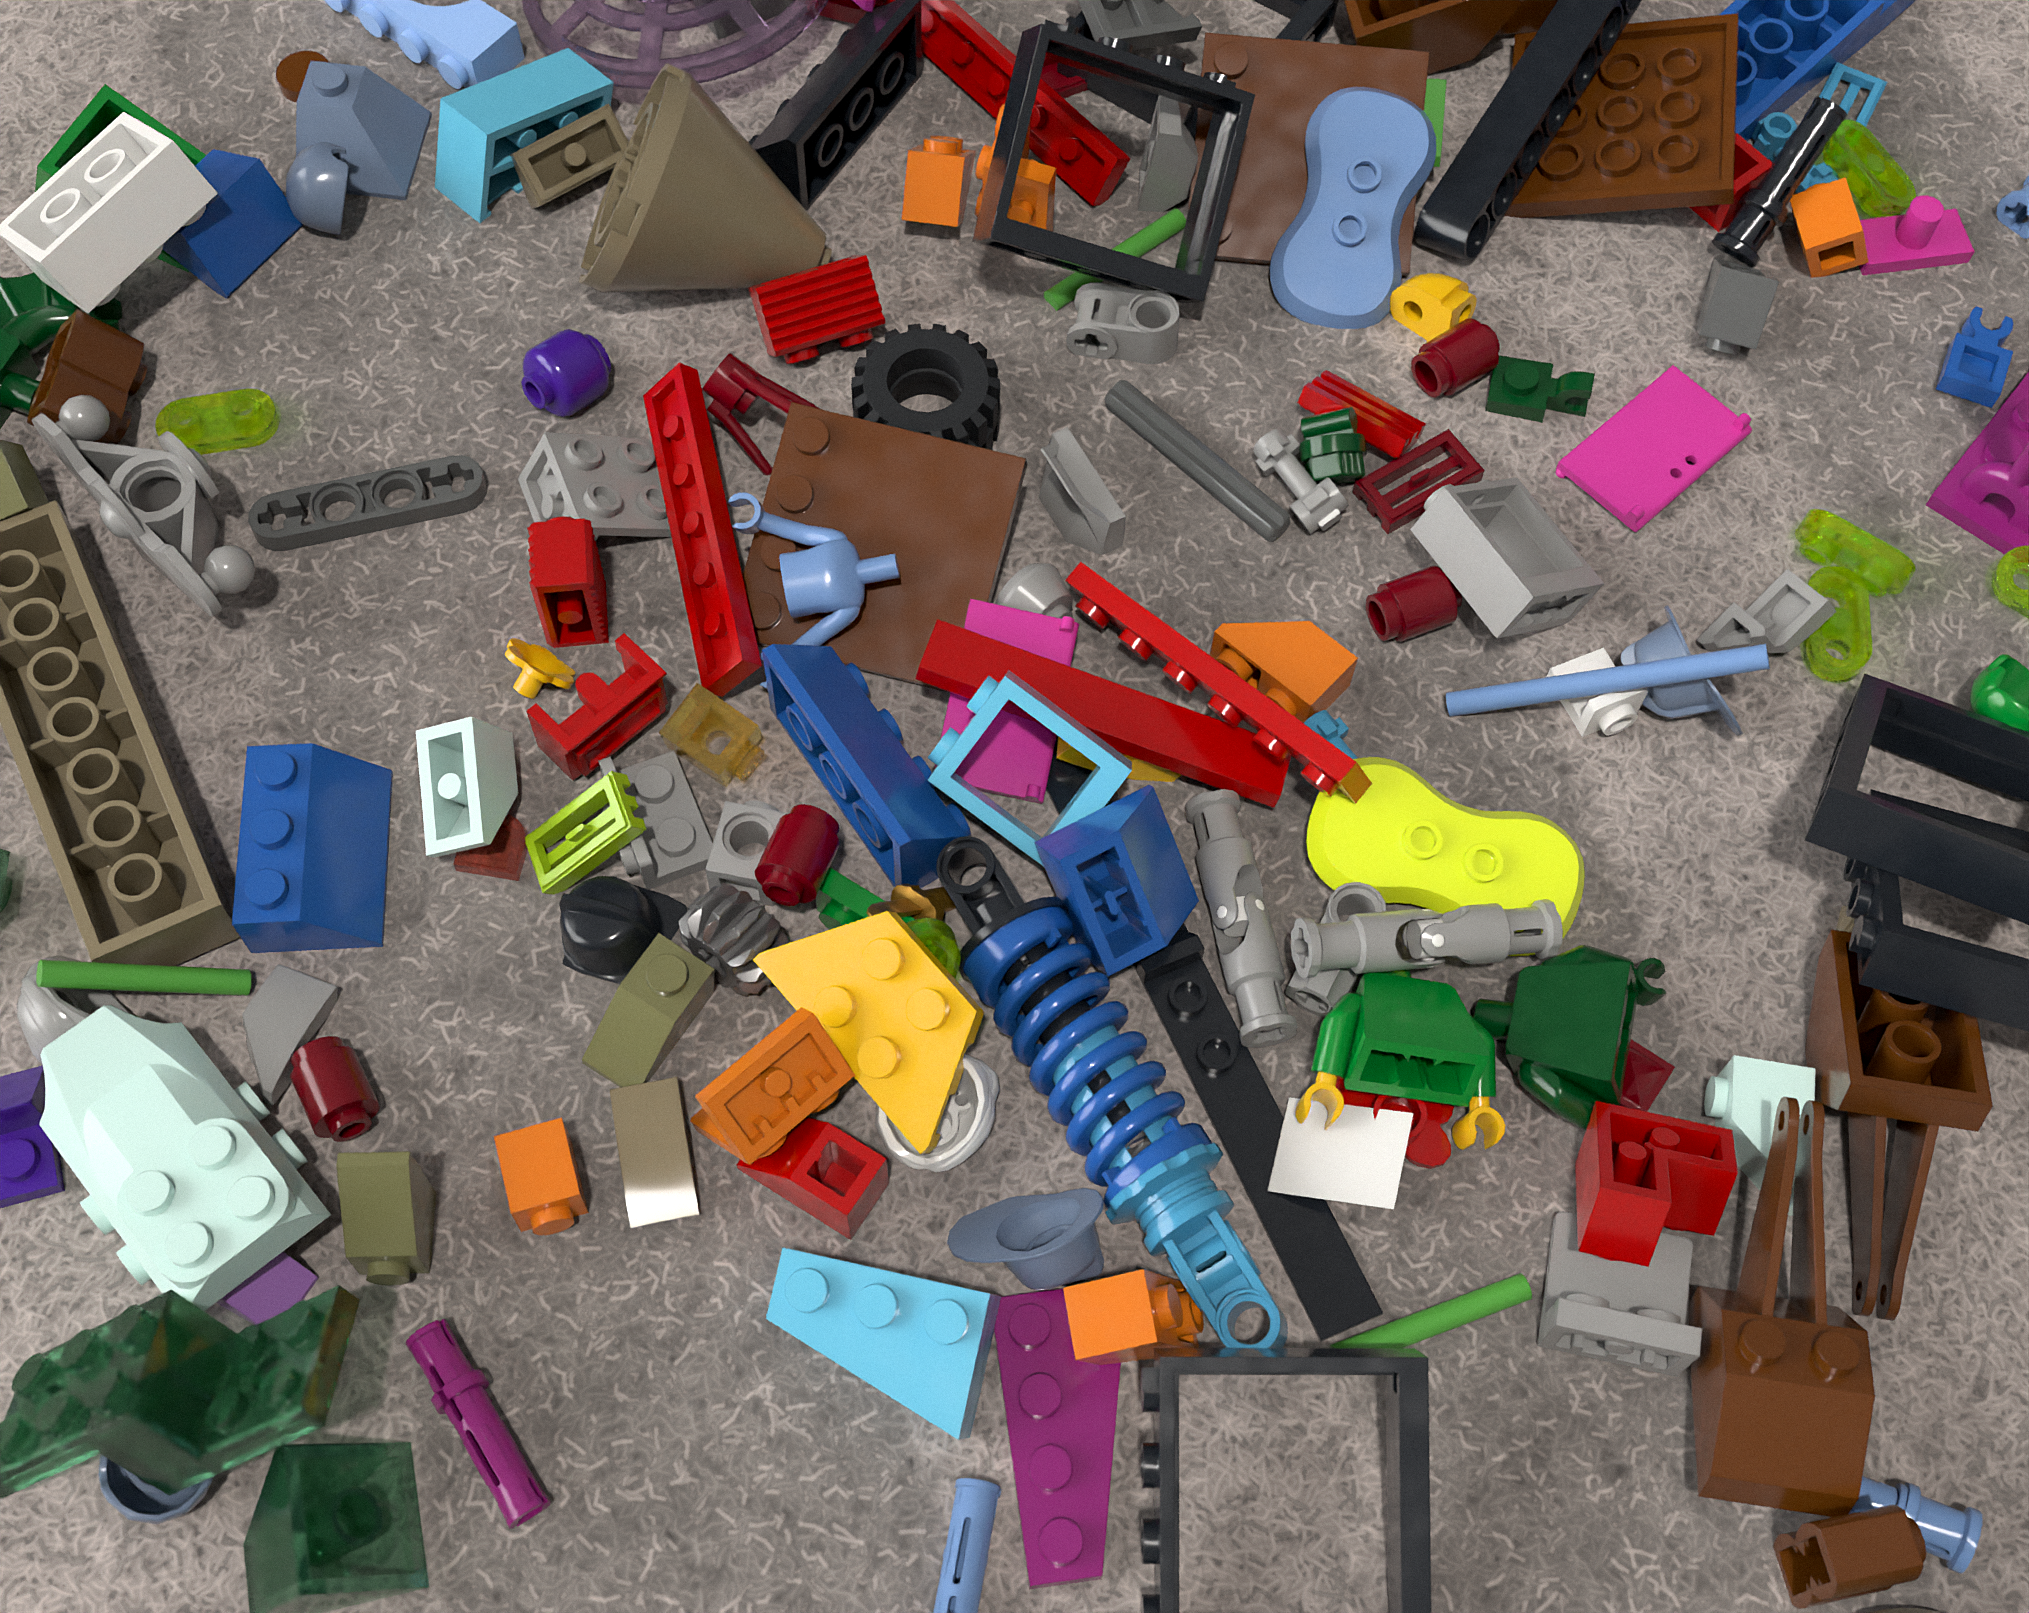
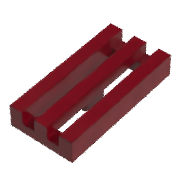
M1447 429L1356 481L1352 493L1359 501L1364 499L1368 503L1366 510L1373 518L1378 515L1382 520L1381 527L1387 534H1390L1421 516L1426 511L1424 503L1436 490L1448 484L1457 486L1478 483L1482 480L1485 470L1455 435ZM1447 451L1452 455L1435 466L1418 472L1409 481L1384 495H1381L1378 491ZM1463 467L1462 470L1451 475L1445 480L1418 494L1417 496L1399 505L1398 507L1394 509L1392 508L1393 506L1399 504L1400 502L1406 500L1407 498L1413 496L1414 494L1420 492L1421 490L1427 488L1428 486L1434 484L1435 482L1441 480L1442 478L1448 476L1449 474Z

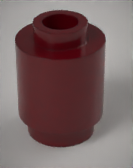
M1472 318L1463 320L1420 347L1418 355L1414 356L1411 361V370L1415 381L1422 391L1431 397H1438L1441 394L1450 396L1497 367L1500 350L1498 337L1492 328L1486 324H1482Z
M1435 565L1380 584L1377 592L1368 595L1366 598V611L1369 622L1375 634L1382 641L1394 638L1396 641L1402 642L1451 624L1457 618V608L1462 605V594L1447 575Z
M801 804L794 806L789 814H785L779 819L755 869V877L762 886L763 893L769 899L781 905L795 906L798 903L812 902L816 898L840 846L837 837L840 827L834 817L818 807Z
M337 1036L321 1037L300 1047L291 1057V1064L294 1069L290 1074V1079L314 1134L320 1138H332L336 1142L348 1141L362 1135L370 1128L372 1124L371 1119L378 1113L380 1105L355 1050L345 1046L343 1040Z

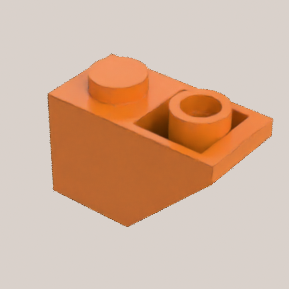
M930 135V138H924L923 144L908 150L902 220L958 227L963 223L976 153L975 150L962 149L963 139Z
M1311 621L1222 623L1214 631L1210 652L1211 657L1302 723L1315 713L1326 710L1350 686L1358 657Z
M1142 1269L1063 1288L1075 1360L1104 1365L1154 1359V1348H1199L1197 1334L1203 1332V1314L1179 1280Z

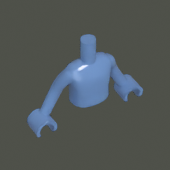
M739 492L732 495L728 501V504L732 507L753 505L755 508L753 518L750 521L732 525L736 531L751 535L762 530L800 544L815 546L807 550L779 555L789 613L792 618L815 613H833L824 617L791 645L821 646L852 623L858 616L860 607L864 602L865 584L900 578L896 553L860 560L855 546L848 541L846 535L841 531L806 525L765 512L763 505L749 493ZM761 653V654H760L761 664H764V662H763V655H762V653ZM762 682L759 684L763 688L767 689V682Z

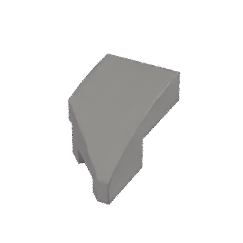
M1787 569L1746 611L1733 602L1697 641L1710 652L1766 644L1768 653H1786L1801 644L1837 611L1825 597Z
M280 964L268 976L242 1013L250 1061L254 1064L260 1082L263 1101L272 1106L292 1082L290 1079V1074L294 1069L291 1064L292 1055L309 1042L328 1018L338 1001L337 986Z

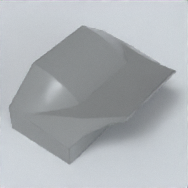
M1159 95L1139 166L1137 211L1164 212L1187 198L1198 162L1196 144L1189 132L1196 107Z
M1066 427L1053 433L1049 444L1041 448L1042 453L1046 457V464L1038 498L1066 542L1100 555L1122 547L1126 520L1125 514L1069 428Z

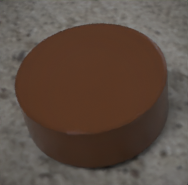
M298 51L288 55L279 63L276 69V78L282 94L288 100L297 103L310 61L329 62L325 56L314 51Z

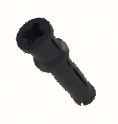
M1815 97L1804 118L1772 163L1763 180L1760 181L1756 188H1750L1749 191L1743 193L1739 199L1742 205L1725 232L1717 233L1713 238L1712 243L1715 247L1746 266L1755 267L1760 260L1757 254L1774 227L1782 226L1787 220V213L1789 211L1786 206L1791 200L1792 195L1800 183L1803 182L1834 132L1837 131L1847 117V113L1840 106L1826 98Z

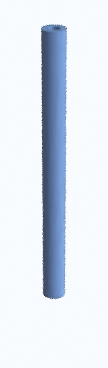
M1760 644L1446 693V703L1449 716L1453 717L1770 669L1767 645Z

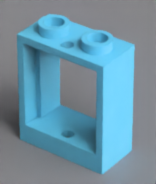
M1010 670L1007 671L1000 682H997L991 676L986 678L966 705L968 709L975 713L974 717L961 734L950 727L928 756V759L937 765L928 778L930 783L1042 866L1044 865L1034 842L1103 808L1132 771V761ZM1008 699L1097 764L1043 837L1039 836L954 772Z

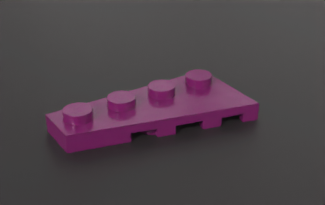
M1063 1289L1001 1297L994 1328V1337L1029 1590L1100 1580L1103 1576L1121 1363L1097 1365L1075 1360Z

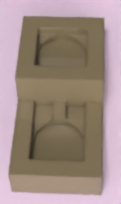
M678 1077L610 1089L615 1134L630 1227L699 1215L700 1210Z

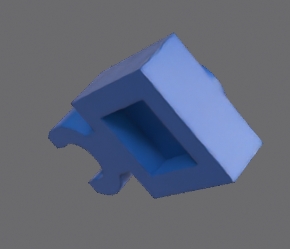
M1976 306L1965 321L1961 334L1957 333L1948 347L1936 390L1992 408L2001 395L2013 351L2002 348L2013 329V320L2005 316L1997 330L1987 329L1980 321L1983 309Z

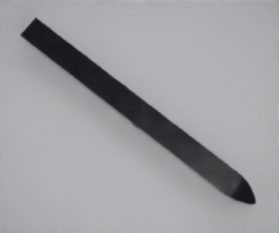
M1057 735L1046 791L1058 815H1060L1093 770L1058 759ZM1117 791L1105 806L1120 799ZM1183 923L1166 947L1135 962L1133 966L1320 1342L1381 1316L1383 1311L1326 1200L1268 1192L1284 1118L1248 1047L1241 1044L1240 1031L1203 961L1205 948L1197 934L1188 932Z

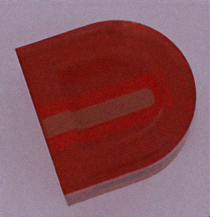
M507 814L490 845L456 853L453 863L456 871L519 881L528 850L525 841L526 834L521 823L515 817Z

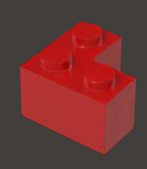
M1596 1101L1575 1163L1578 1252L1596 1255L1610 1261H1624L1649 1267L1663 1226L1677 1231L1688 1230L1714 1236L1738 1174L1733 1130Z

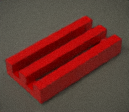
M1328 370L1322 372L1320 377H1315L1312 383L1308 382L1304 385L1297 402L1300 404V407L1315 415L1353 407L1358 421L1357 433L1365 436L1366 443L1394 458H1399L1418 441L1426 426V423Z

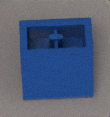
M1147 785L1034 842L1056 896L1061 898L1069 909V917L1073 922L1072 934L1076 943H1082L1090 948L1092 952L1091 963L1107 976L1166 947L1199 902L1155 789L1151 785Z

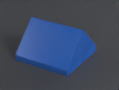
M213 149L195 167L218 194L206 204L203 215L197 221L188 226L181 227L163 244V250L213 291L227 299L303 224L295 219L285 195L259 158Z

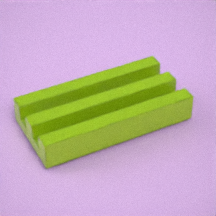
M614 771L609 772L524 838L542 893L554 895L567 890L647 830L643 818L634 817L632 813L639 806L635 796L626 795L625 789L631 786L627 774ZM609 802V808L588 824H581ZM565 836L566 840L546 854V848H549Z

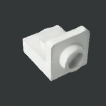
M1601 648L1550 668L1546 677L1615 667L1605 649ZM1640 688L1560 701L1582 737L1601 729L1605 735L1609 736L1625 730L1637 720V712L1648 693V689Z

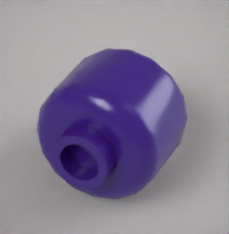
M572 329L557 332L530 348L523 358L524 377L521 384L526 397L535 407L539 409L545 408L548 412L560 417L573 415L605 394L609 386V374L611 372L609 356L602 344L589 334H582Z

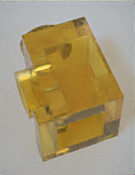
M696 683L659 731L668 749L671 751L675 750L676 754L683 757L725 788L734 777L741 781L748 779L757 769L764 756V750L759 747V744L764 739L759 726L698 683ZM718 737H726L731 741L720 755L709 751V745L712 740Z

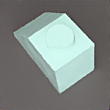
M474 717L416 730L426 856L434 858L490 845L518 795L513 733Z
M1734 1055L1717 1077H1710L1705 1092L1704 1110L1706 1116L1715 1117V1126L1733 1130L1737 1165L1760 1191L1771 1147L1775 1115L1779 1101L1784 1096L1796 1098L1799 1103L1801 1116L1806 1101H1815V1068ZM1794 1179L1788 1212L1790 1216H1793Z

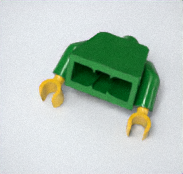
M1410 970L1366 973L1362 975L1356 993L1344 994L1321 1022L1311 1072L1317 1074L1315 1084L1307 1089L1295 1108L1296 1118L1300 1124L1305 1121L1309 1114L1311 1101H1318L1328 1111L1324 1130L1333 1125L1344 1108V1099L1335 1085L1337 1079H1344L1345 1089L1464 1107L1469 1105V1113L1458 1119L1452 1128V1137L1459 1149L1464 1150L1474 1144L1477 1135L1475 1124L1483 1130L1485 1150L1498 1143L1505 1133L1504 1120L1496 1110L1490 1107V1098L1496 1097L1494 1039L1468 1013L1454 987L1443 982L1412 978Z

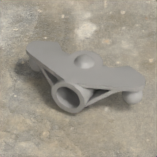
M78 395L69 398L61 407L59 421L56 423L42 413L32 419L35 428L47 445L100 506V517L109 531L118 538L128 539L144 560L155 567L208 615L213 617L222 610L220 603L215 597L219 592L223 594H236L245 590L253 582L255 564L247 551L236 545H223L214 549L219 537V520L208 498H213L220 492L211 479L212 472L206 460L193 448H187L173 433L166 431L159 436L158 441L164 451L93 442L101 439L108 431L110 417L106 406L91 395Z

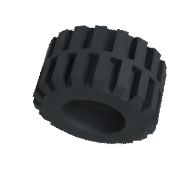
M921 323L908 325V331L904 333H899L895 328L884 333V343L874 340L866 347V357L858 358L854 366L855 377H852L851 381L853 417L993 450V441L997 442L999 435L1000 379H998V367L995 360L987 359V349L979 341L969 344V334L959 329L953 334L946 332V325L933 323L932 329H921ZM926 394L940 396L952 402L946 408L932 412L914 411L902 406L900 403L913 396Z

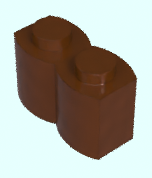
M77 309L60 326L46 361L44 375L31 403L27 423L34 426L32 419L41 413L56 423L59 421L61 407L69 398L78 395H91L106 406L110 417L108 431L101 439L93 442L118 444L124 437L132 418V414L125 410L128 395L133 396L138 391L147 373V364L141 362L144 343Z
M1887 1505L1804 1523L1799 1527L1798 1531L1780 1534L1773 1544L1791 1603L1798 1609L1887 1591L1893 1585L1915 1581L1921 1575L1923 1563L1926 1560V1545L1919 1526L1912 1518L1907 1517L1904 1509L1897 1505Z

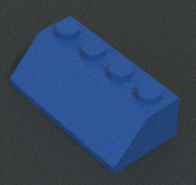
M772 644L763 649L762 655L771 711L893 887L895 888L901 884L919 885L921 889L938 879L936 865L940 852L950 841L959 837L971 836L969 825L955 804L950 803L945 806L934 791L936 786L928 781L932 772L926 762L919 755L911 758L900 743L903 741L901 731L890 712L885 708L877 711L867 697L869 695L868 685L857 666L852 662L844 665L831 646Z

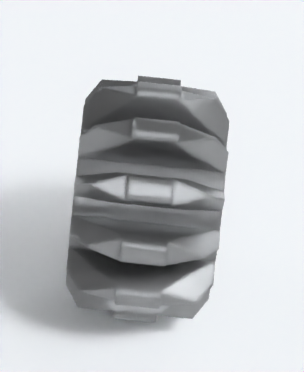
M723 883L719 887L714 886L705 895L701 894L687 907L688 912L678 921L681 941L691 950L692 955L714 968V977L722 987H730L736 994L747 996L750 993L757 994L765 985L769 986L772 983L753 959L760 952L788 944L790 941L788 936L779 929V921L772 918L766 912L765 905L756 903L748 892L738 891L734 886Z

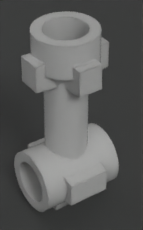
M1274 429L1261 437L1255 444L1253 452L1258 457L1256 463L1266 476L1276 471L1298 498L1289 507L1307 532L1311 535L1319 528L1324 532L1342 518L1340 512L1348 507L1349 504L1329 477L1317 485L1295 457L1299 452L1300 444L1292 434L1287 437L1281 429Z

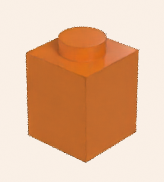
M1846 177L1829 183L1815 184L1803 192L1792 195L1789 202L1793 221L1811 278L1825 277L1869 262L1864 231Z
M562 1117L494 1136L510 1212L521 1232L532 1229L535 1235L559 1233L574 1224L573 1217L589 1213L571 1137Z

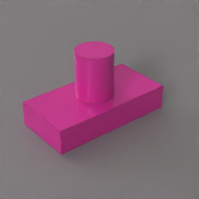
M1922 195L1914 198L1905 215L1860 220L1864 231L1869 261L1859 265L1862 276L1969 263L1975 252L1957 209L1944 210L1942 203L1931 196Z

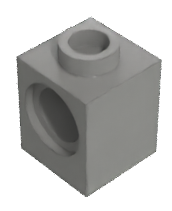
M725 801L706 866L709 889L726 883L734 886L738 891L748 892L756 903L773 907L774 901L763 893L762 886L755 877V869L764 850L753 856H744L737 853V851L742 846L750 843H758L766 847L779 819L788 813L780 812L775 806L761 801H748L744 804Z

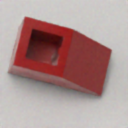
M808 1117L787 1133L785 1142L772 1154L756 1159L751 1165H748L741 1159L737 1163L738 1170L849 1240L853 1238L889 1185L887 1158L832 1124Z

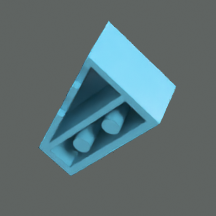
M566 48L440 98L435 188L477 222L481 223L491 215V211L487 209V206L510 188L517 194L523 190L510 154L607 104L611 107L614 82L571 49Z
M782 1248L766 1319L958 1440L970 1438L1001 1296Z

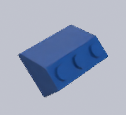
M313 743L247 746L232 925L251 953L383 947L393 777L391 769Z

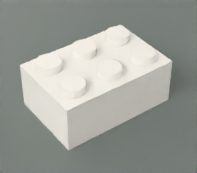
M123 112L0 224V237L43 282L83 311L89 313L96 306L104 305L112 300L118 293L120 284L139 266L147 265L155 260L162 252L163 244L181 227L188 226L197 221L203 215L206 204L218 193L173 140Z

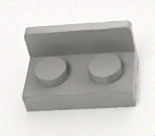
M675 750L616 771L610 756L598 760L603 777L611 771L627 774L631 786L625 789L626 795L635 796L639 806L632 813L634 817L643 818L647 829L618 851L626 874L630 875L639 871L645 888L650 890L706 869L713 843ZM609 802L601 808L602 812L610 807Z

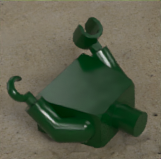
M1580 945L1543 961L1540 966H1527L1521 969L1514 1002L1480 998L1476 1005L1474 1019L1493 1036L1494 1040L1507 1041L1506 1057L1514 1075L1519 1077L1521 1086L1557 1115L1586 1131L1596 1101L1620 1106L1636 1005H1652L1666 994L1663 988H1655L1649 985L1644 976L1658 979L1666 972L1665 966L1657 958H1647L1634 967L1632 960L1627 957L1592 946Z

